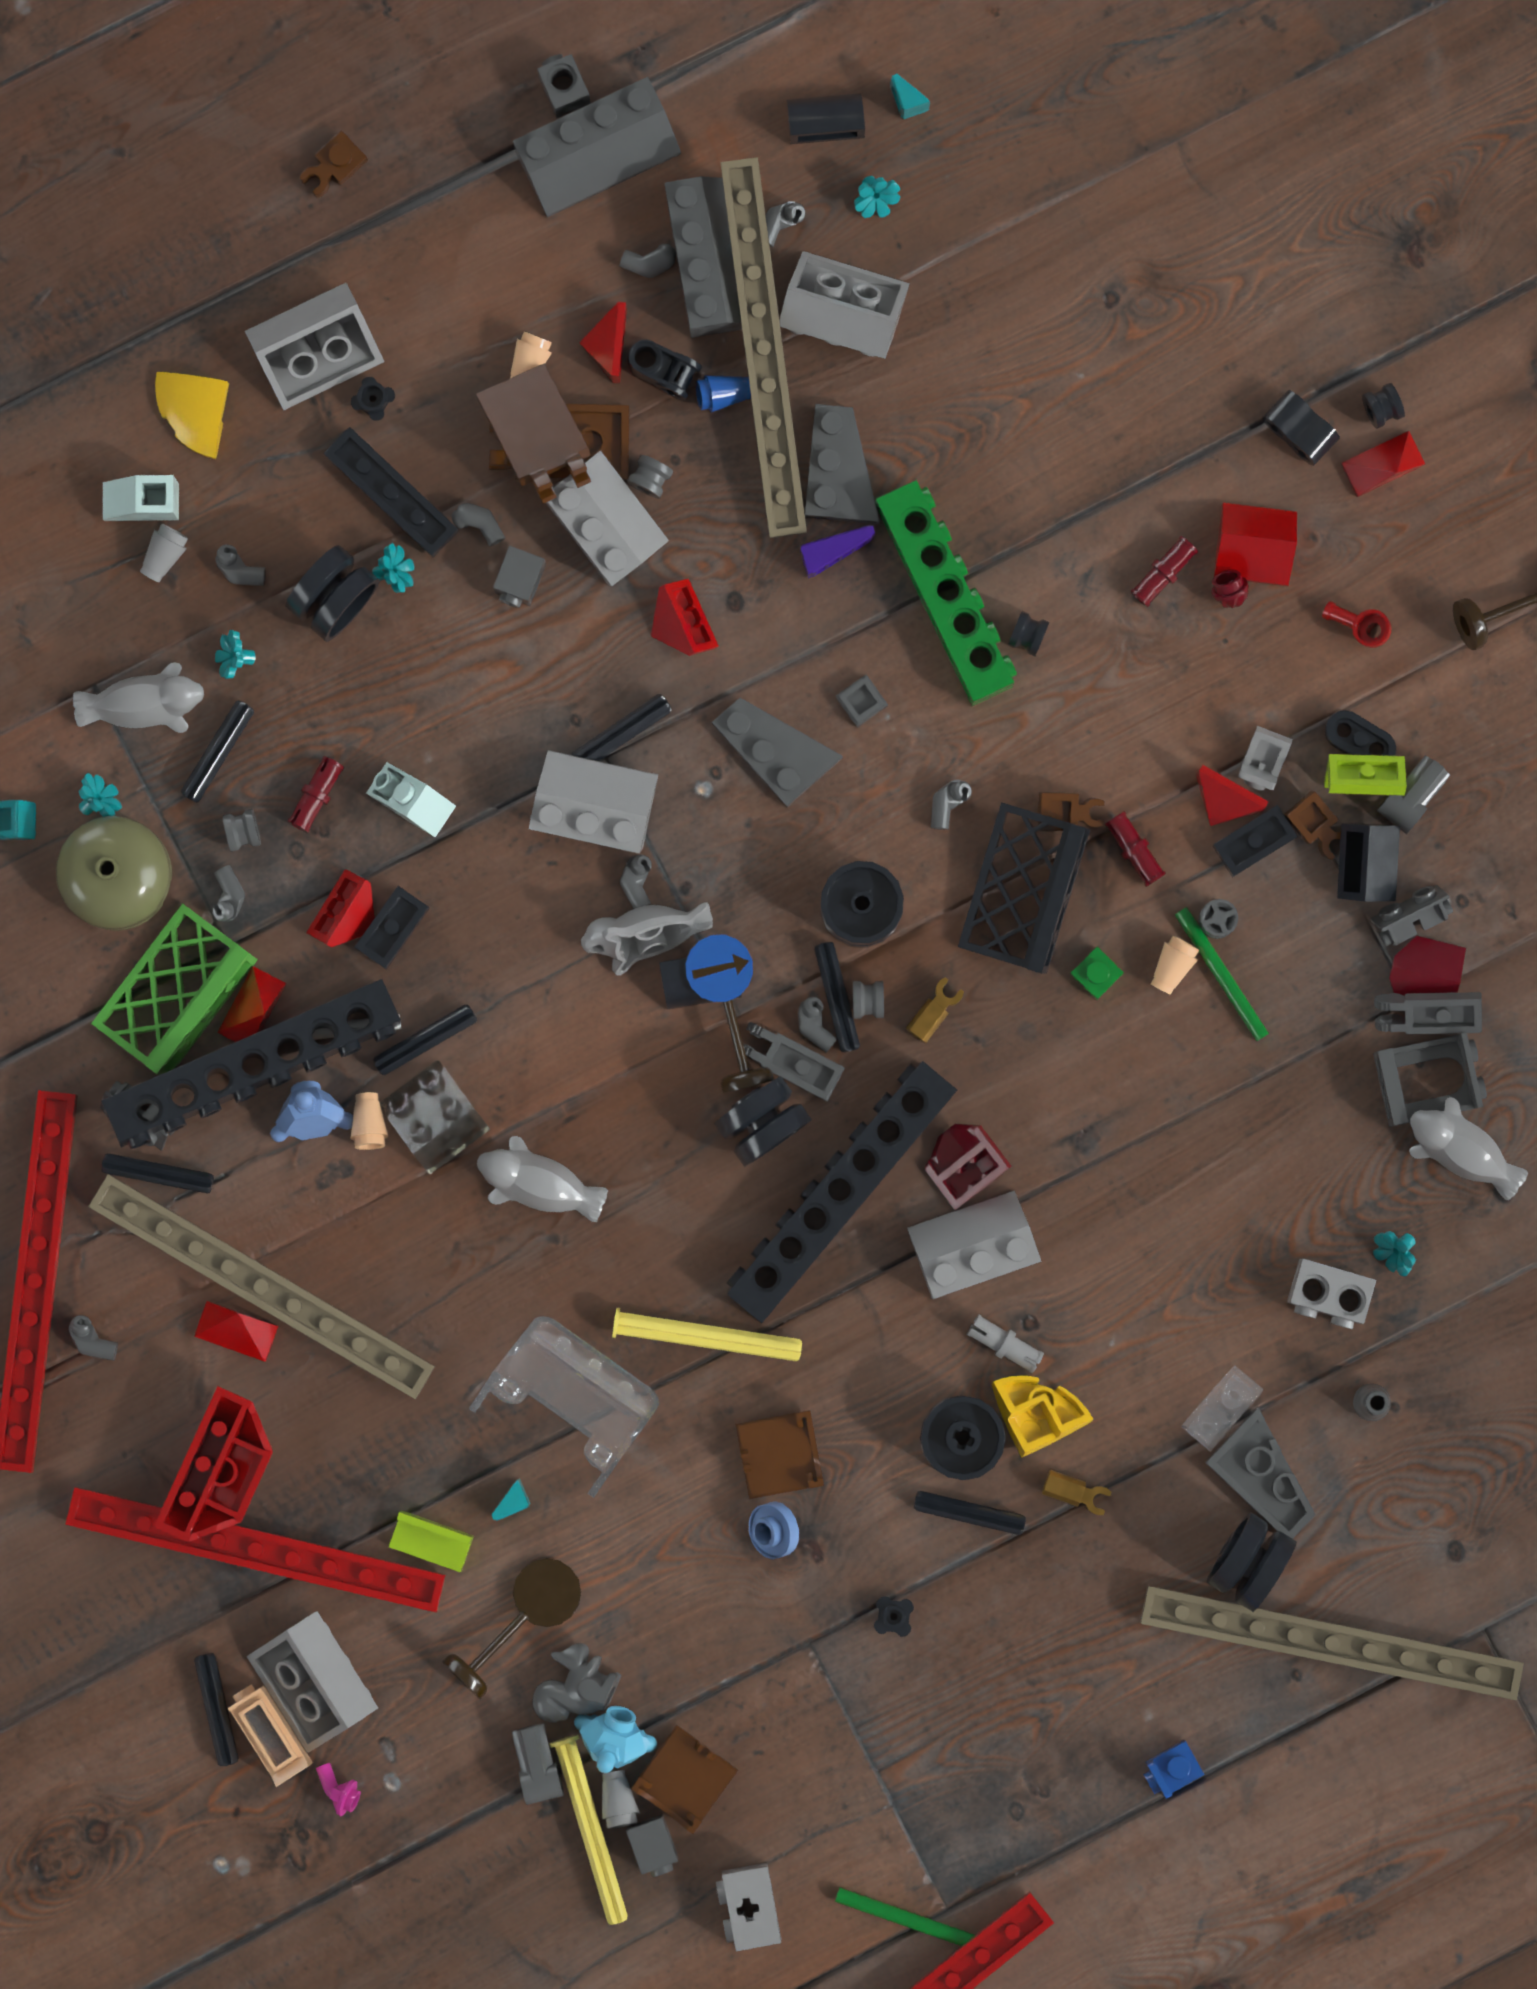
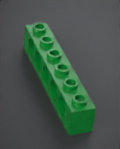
M917 480L877 498L875 501L876 509L971 706L973 707L1013 688L1014 680L1012 677L1017 675L1015 667L1008 655L1001 656L996 643L1001 641L992 621L985 622L980 612L981 609L985 608L977 589L975 587L969 589L963 577L968 574L960 554L953 556L947 544L952 541L946 524L943 520L937 522L931 511L936 505L927 487L921 489ZM918 516L925 521L926 528L920 533H912L905 527V521L909 517ZM926 550H936L940 553L942 562L938 566L929 567L922 562L921 555ZM944 583L953 584L958 590V596L951 601L943 600L937 593L938 587ZM959 617H968L973 621L975 629L969 634H960L955 630L953 622ZM977 650L985 651L990 656L991 663L985 668H977L972 665L970 655Z

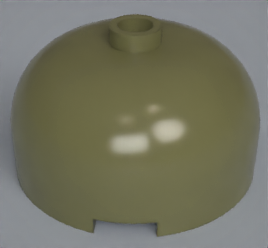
M120 816L96 818L78 827L63 844L56 864L58 890L67 907L84 922L110 931L135 928L151 919L163 906L172 880L171 860L162 841L145 825L133 819ZM106 862H112L114 865L113 873L107 876L103 875L106 869Z

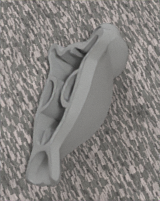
M174 662L170 663L160 674L137 676L121 680L112 684L98 695L81 691L74 692L75 720L79 727L97 720H103L125 728L167 725L175 732L183 733L187 731L188 724L182 716L190 712L202 701L204 690L199 683L194 682L188 677L179 676L182 667L179 663Z
M704 902L690 912H684L667 906L645 905L630 910L617 919L602 917L594 920L587 927L586 933L581 938V946L588 953H598L613 958L612 971L616 975H622L637 961L668 951L680 945L693 934L712 928L713 918L708 902Z
M1449 1097L1445 1100L1444 1111L1419 1110L1411 1116L1410 1125L1416 1140L1419 1142V1144H1415L1409 1149L1412 1157L1417 1159L1432 1158L1460 1177L1472 1181L1492 1183L1505 1200H1510L1515 1196L1518 1188L1526 1181L1528 1176L1527 1170L1506 1163L1495 1141L1485 1131L1462 1116L1460 1105L1455 1098Z
M512 1136L509 1139L510 1150L497 1149L485 1152L479 1156L477 1160L479 1171L485 1180L495 1187L488 1195V1200L492 1204L497 1205L512 1200L530 1208L546 1212L577 1210L590 1221L597 1222L602 1211V1205L607 1198L608 1190L603 1187L584 1186L575 1174L562 1164L530 1152L521 1137Z

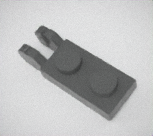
M1481 992L1405 994V996L1398 993H1385L1374 998V1006L1378 1010L1405 1011V1017L1398 1014L1378 1016L1375 1019V1028L1378 1031L1405 1032L1406 1034L1482 1032Z
M749 1022L746 1030L751 1035L759 1039L762 1038L772 1043L765 1056L755 1051L753 1047L743 1044L746 1057L760 1063V1067H769L773 1074L779 1077L782 1076L784 1080L827 1102L845 1068L780 1033L775 1035Z

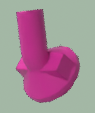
M330 1763L317 1767L316 1770L323 1790L329 1799L332 1800L336 1814L343 1816L346 1811L352 1812L358 1804L361 1791L357 1790V1781L352 1779L338 1785Z

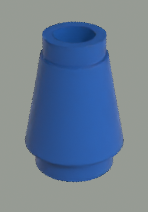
M705 375L704 380H697L695 384L700 410L708 409L710 413L745 401L746 399H751L748 376Z

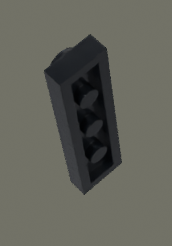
M351 427L324 452L326 458L432 558L459 532L457 527Z

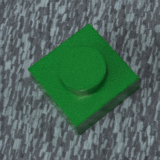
M1098 946L1070 973L1096 1000L1124 974Z

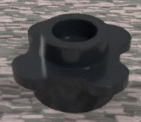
M366 377L362 380V386L359 388L357 395L351 398V405L354 410H363L368 413L371 420L379 421L384 418V410L388 403L394 401L395 392L390 387L384 388L380 383L376 382L375 378ZM371 396H376L375 402L369 400Z
M887 1596L879 1598L876 1603L879 1609L878 1619L874 1622L876 1632L879 1634L895 1632L901 1637L907 1636L911 1632L909 1617L910 1613L914 1610L913 1603L909 1599L895 1601L890 1600ZM892 1613L897 1614L898 1617L896 1620H892L890 1618V1615Z

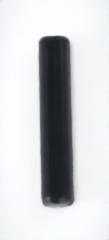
M657 694L573 751L571 755L600 761L671 712L670 704L662 694Z
M239 700L234 703L182 787L181 793L183 796L196 803L201 800L254 714L251 706Z
M825 942L818 944L814 950L840 1050L844 1053L857 1050L860 1047L834 943Z
M463 1005L375 1056L373 1062L379 1073L386 1075L476 1023L477 1017L469 1005Z
M110 1153L105 1154L102 1161V1172L105 1174L207 1194L211 1192L213 1187L214 1175L211 1173Z
M918 1491L914 1501V1509L919 1512L1015 1535H1022L1024 1531L1026 1517L1021 1514L924 1491Z
M214 1653L199 1655L195 1658L194 1662L217 1763L219 1766L232 1765L238 1762L239 1757L216 1656Z

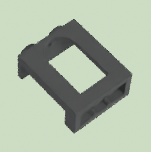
M1467 1032L1373 1053L1389 1127L1410 1123L1411 1116L1419 1110L1444 1111L1445 1100L1449 1097L1455 1098L1458 1101L1461 1112L1483 1107L1482 1099L1487 1098L1483 1077L1476 1076L1473 1063L1478 1061L1477 1047L1474 1039L1468 1040ZM1439 1058H1450L1461 1065L1464 1072V1081L1462 1087L1457 1092L1451 1095L1405 1104L1397 1067Z

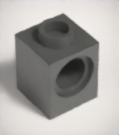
M562 54L554 55L543 61L542 67L537 68L539 80L556 118L591 104L588 90L572 54L565 57ZM560 76H567L573 81L572 85L566 90H558L552 84Z
M509 546L493 587L495 593L500 595L499 601L515 608H520L521 603L531 606L546 567L545 559Z
M663 1814L627 1827L626 1832L641 1874L650 1872L652 1877H657L674 1870L672 1863L678 1862L679 1857Z

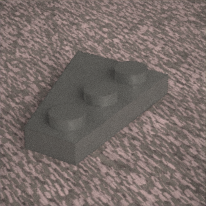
M815 404L805 517L879 524V517L853 407Z
M742 698L736 700L712 722V725L786 807L790 806L843 759V756Z
M1257 1407L1205 1463L1276 1531H1281L1293 1539L1316 1514L1283 1456L1282 1450L1266 1424L1259 1407Z

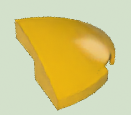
M157 372L155 392L162 418L167 419L170 426L176 432L175 437L182 444L202 456L216 459L223 428L222 417L229 387L228 381L187 374Z
M1011 1376L993 1381L991 1384L1003 1420L1021 1458L1060 1440L1092 1422L1093 1417L1090 1412L1067 1389L1058 1386L1056 1390L1039 1385L1038 1382L1040 1380L1038 1377Z

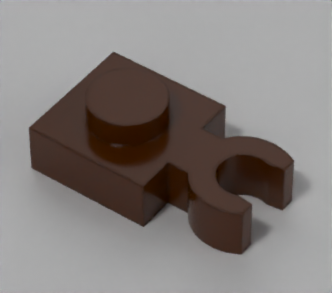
M341 130L314 155L320 165L305 169L300 175V180L305 184L313 177L320 179V185L313 191L314 196L320 198L327 192L329 181L334 178L342 185L368 159Z
M1311 790L1289 809L1284 816L1306 844H1311L1317 839L1321 855L1332 860L1335 856L1329 850V843L1333 839H1337L1340 843L1341 832L1333 831L1331 828L1338 821V818L1320 796Z
M1039 792L1038 813L1078 825L1079 820L1091 827H1101L1104 825V821L1099 819L1093 820L1089 815V811L1093 806H1104L1105 801L1098 798H1089L1082 804H1079L1078 793ZM1049 825L1040 831H1063V829Z

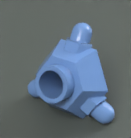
M302 1081L291 1087V1094L284 1102L276 1119V1125L271 1129L270 1135L276 1142H282L289 1136L300 1140L328 1136L332 1129L335 1130L336 1127L346 1130L351 1129L353 1115L345 1112L329 1093L321 1090L318 1082Z

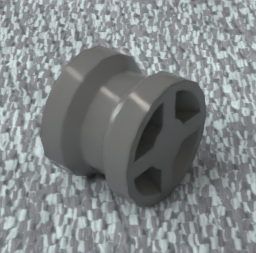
M640 455L637 460L639 467L635 473L630 474L627 483L646 495L660 499L663 494L662 485L665 480L671 478L673 470L649 456Z
M253 809L245 810L242 815L238 816L232 814L223 815L224 829L231 852L239 850L242 845L250 844L253 847L261 845L259 828Z
M1216 899L1203 907L1199 913L1198 923L1206 936L1220 939L1225 938L1234 931L1239 917L1232 903L1227 900Z
M853 981V1019H861L864 1015L884 1018L883 981H875L871 985H864L861 981Z

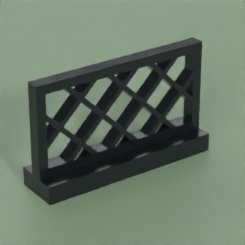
M1001 802L958 947L1041 974H1047L1091 829ZM1008 812L1022 816L1029 831L1010 840L1003 828ZM1029 819L1042 822V824L1033 828ZM1049 825L1062 828L1063 833L1059 845L1046 851L1036 832ZM1032 835L1041 854L1022 864L1013 845ZM1002 836L1005 844L998 847L1000 837ZM1008 848L1018 867L999 877L992 863L995 854ZM1057 852L1052 864L1049 855ZM1044 859L1051 871L1047 882L1035 888L1025 868ZM991 872L994 880L987 883L989 873ZM1021 872L1030 891L1011 900L1002 881ZM997 884L1007 903L988 913L982 901L983 893L986 889ZM1046 888L1043 899L1041 900L1038 892ZM1033 895L1040 909L1036 918L1024 924L1015 904ZM980 908L984 916L976 919L978 910ZM1010 908L1019 927L1000 936L991 917ZM986 920L996 939L984 946L970 943L969 940L973 927ZM1034 925L1032 935L1030 936L1027 928ZM1021 931L1029 944L1024 959L1010 955L1004 943V940ZM996 944H999L1003 952H999L990 948L995 946Z

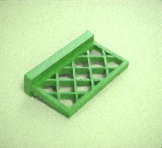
M182 903L91 1024L145 1064L157 1075L164 1074L178 1066L258 959ZM188 916L196 922L198 938L178 941L177 928L185 917ZM203 928L213 936L204 937ZM171 937L172 943H166ZM221 941L230 948L221 961L207 963L206 943ZM199 945L201 964L181 967L179 948ZM173 949L175 969L156 971L154 958L163 950ZM147 967H149V973H144ZM208 969H214L209 975ZM202 971L203 984L199 990L184 993L182 974ZM176 975L178 994L159 997L156 978ZM150 979L152 999L133 1002L131 988L137 981ZM126 997V1003L120 1004L122 1000ZM186 999H191L190 1002H189V1003L187 1004V1006H186L185 1000H186ZM179 1001L180 1015L174 1022L161 1023L159 1004ZM153 1005L155 1025L136 1028L134 1008ZM127 1009L129 1029L113 1031L105 1025L114 1011ZM168 1029V1031L163 1036L162 1030ZM156 1031L157 1045L147 1057L138 1050L136 1034ZM130 1035L131 1044L127 1042L125 1039H123L121 1036Z

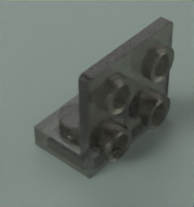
M438 1060L380 1102L381 1110L429 1174H432L490 1130L484 1119Z

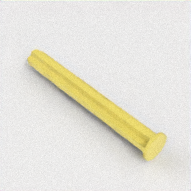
M616 1308L612 1338H616L618 1334L790 1361H798L801 1356L802 1341L800 1339L620 1312V1308Z
M578 1734L553 1741L549 1745L550 1748H556L606 1919L609 1925H614L627 1920L628 1915L577 1748L576 1740L580 1738Z

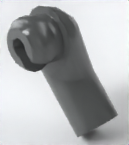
M794 201L785 202L771 207L766 212L770 247H774L780 230L803 221L806 213L800 203Z
M661 244L656 250L645 256L626 249L619 267L646 278H654L673 266L676 251L669 244Z
M463 503L452 513V522L456 527L460 529L468 526L479 528L489 547L505 539L492 512L487 508L471 503Z
M222 545L218 548L215 558L216 564L228 582L241 585H265V567L246 566L237 554L236 548L232 545Z
M959 779L950 781L934 793L931 816L932 829L949 830L950 811L971 797L972 788L966 781Z
M642 854L632 856L626 862L620 878V886L633 909L651 905L643 885L652 868V863L649 857Z
M227 865L214 872L223 891L217 905H213L212 914L216 920L221 922L234 920L238 916L245 899V892L232 867Z
M808 997L801 1002L798 1008L799 1031L809 1041L827 1053L837 1038L822 1027V1001L816 997Z
M75 1316L69 1326V1334L78 1351L83 1355L114 1361L118 1350V1342L99 1339L91 1320L87 1316Z

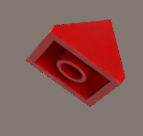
M1222 503L1214 577L1227 570H1237L1241 573L1242 577L1247 579V582L1289 586L1297 545V512Z

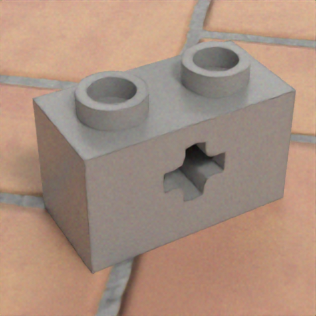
M768 1863L722 1871L723 1881L716 1882L720 1905L727 1904L730 1919L723 1920L727 1943L734 1942L736 1951L781 1943ZM750 1897L751 1904H758L759 1907L753 1910V1916L746 1917L745 1911H738L737 1908L742 1906L744 1898Z

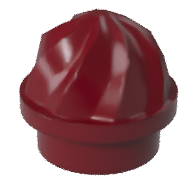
M1227 570L1213 578L1211 593L1213 598L1223 608L1233 609L1239 607L1247 599L1249 585L1247 579L1242 577L1239 571Z

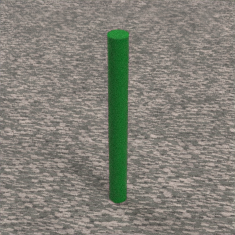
M1185 907L1176 913V919L1193 945L1199 949V954L1256 1042L1268 1035L1269 1032L1189 909Z
M839 1887L835 1898L836 1903L959 1946L964 1945L975 1936V1934Z

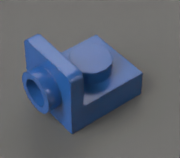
M1185 1740L1146 1761L1145 1764L1149 1771L1143 1774L1153 1793L1157 1794L1161 1791L1166 1799L1171 1797L1173 1792L1205 1775Z

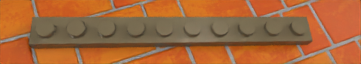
M758 157L721 162L769 537L805 534L807 529Z
M109 1174L88 1206L414 1399H417L435 1368L434 1365Z
M1148 1585L1140 1621L1144 1625L1516 1701L1524 1665L1520 1661L1260 1608L1252 1612L1241 1604Z

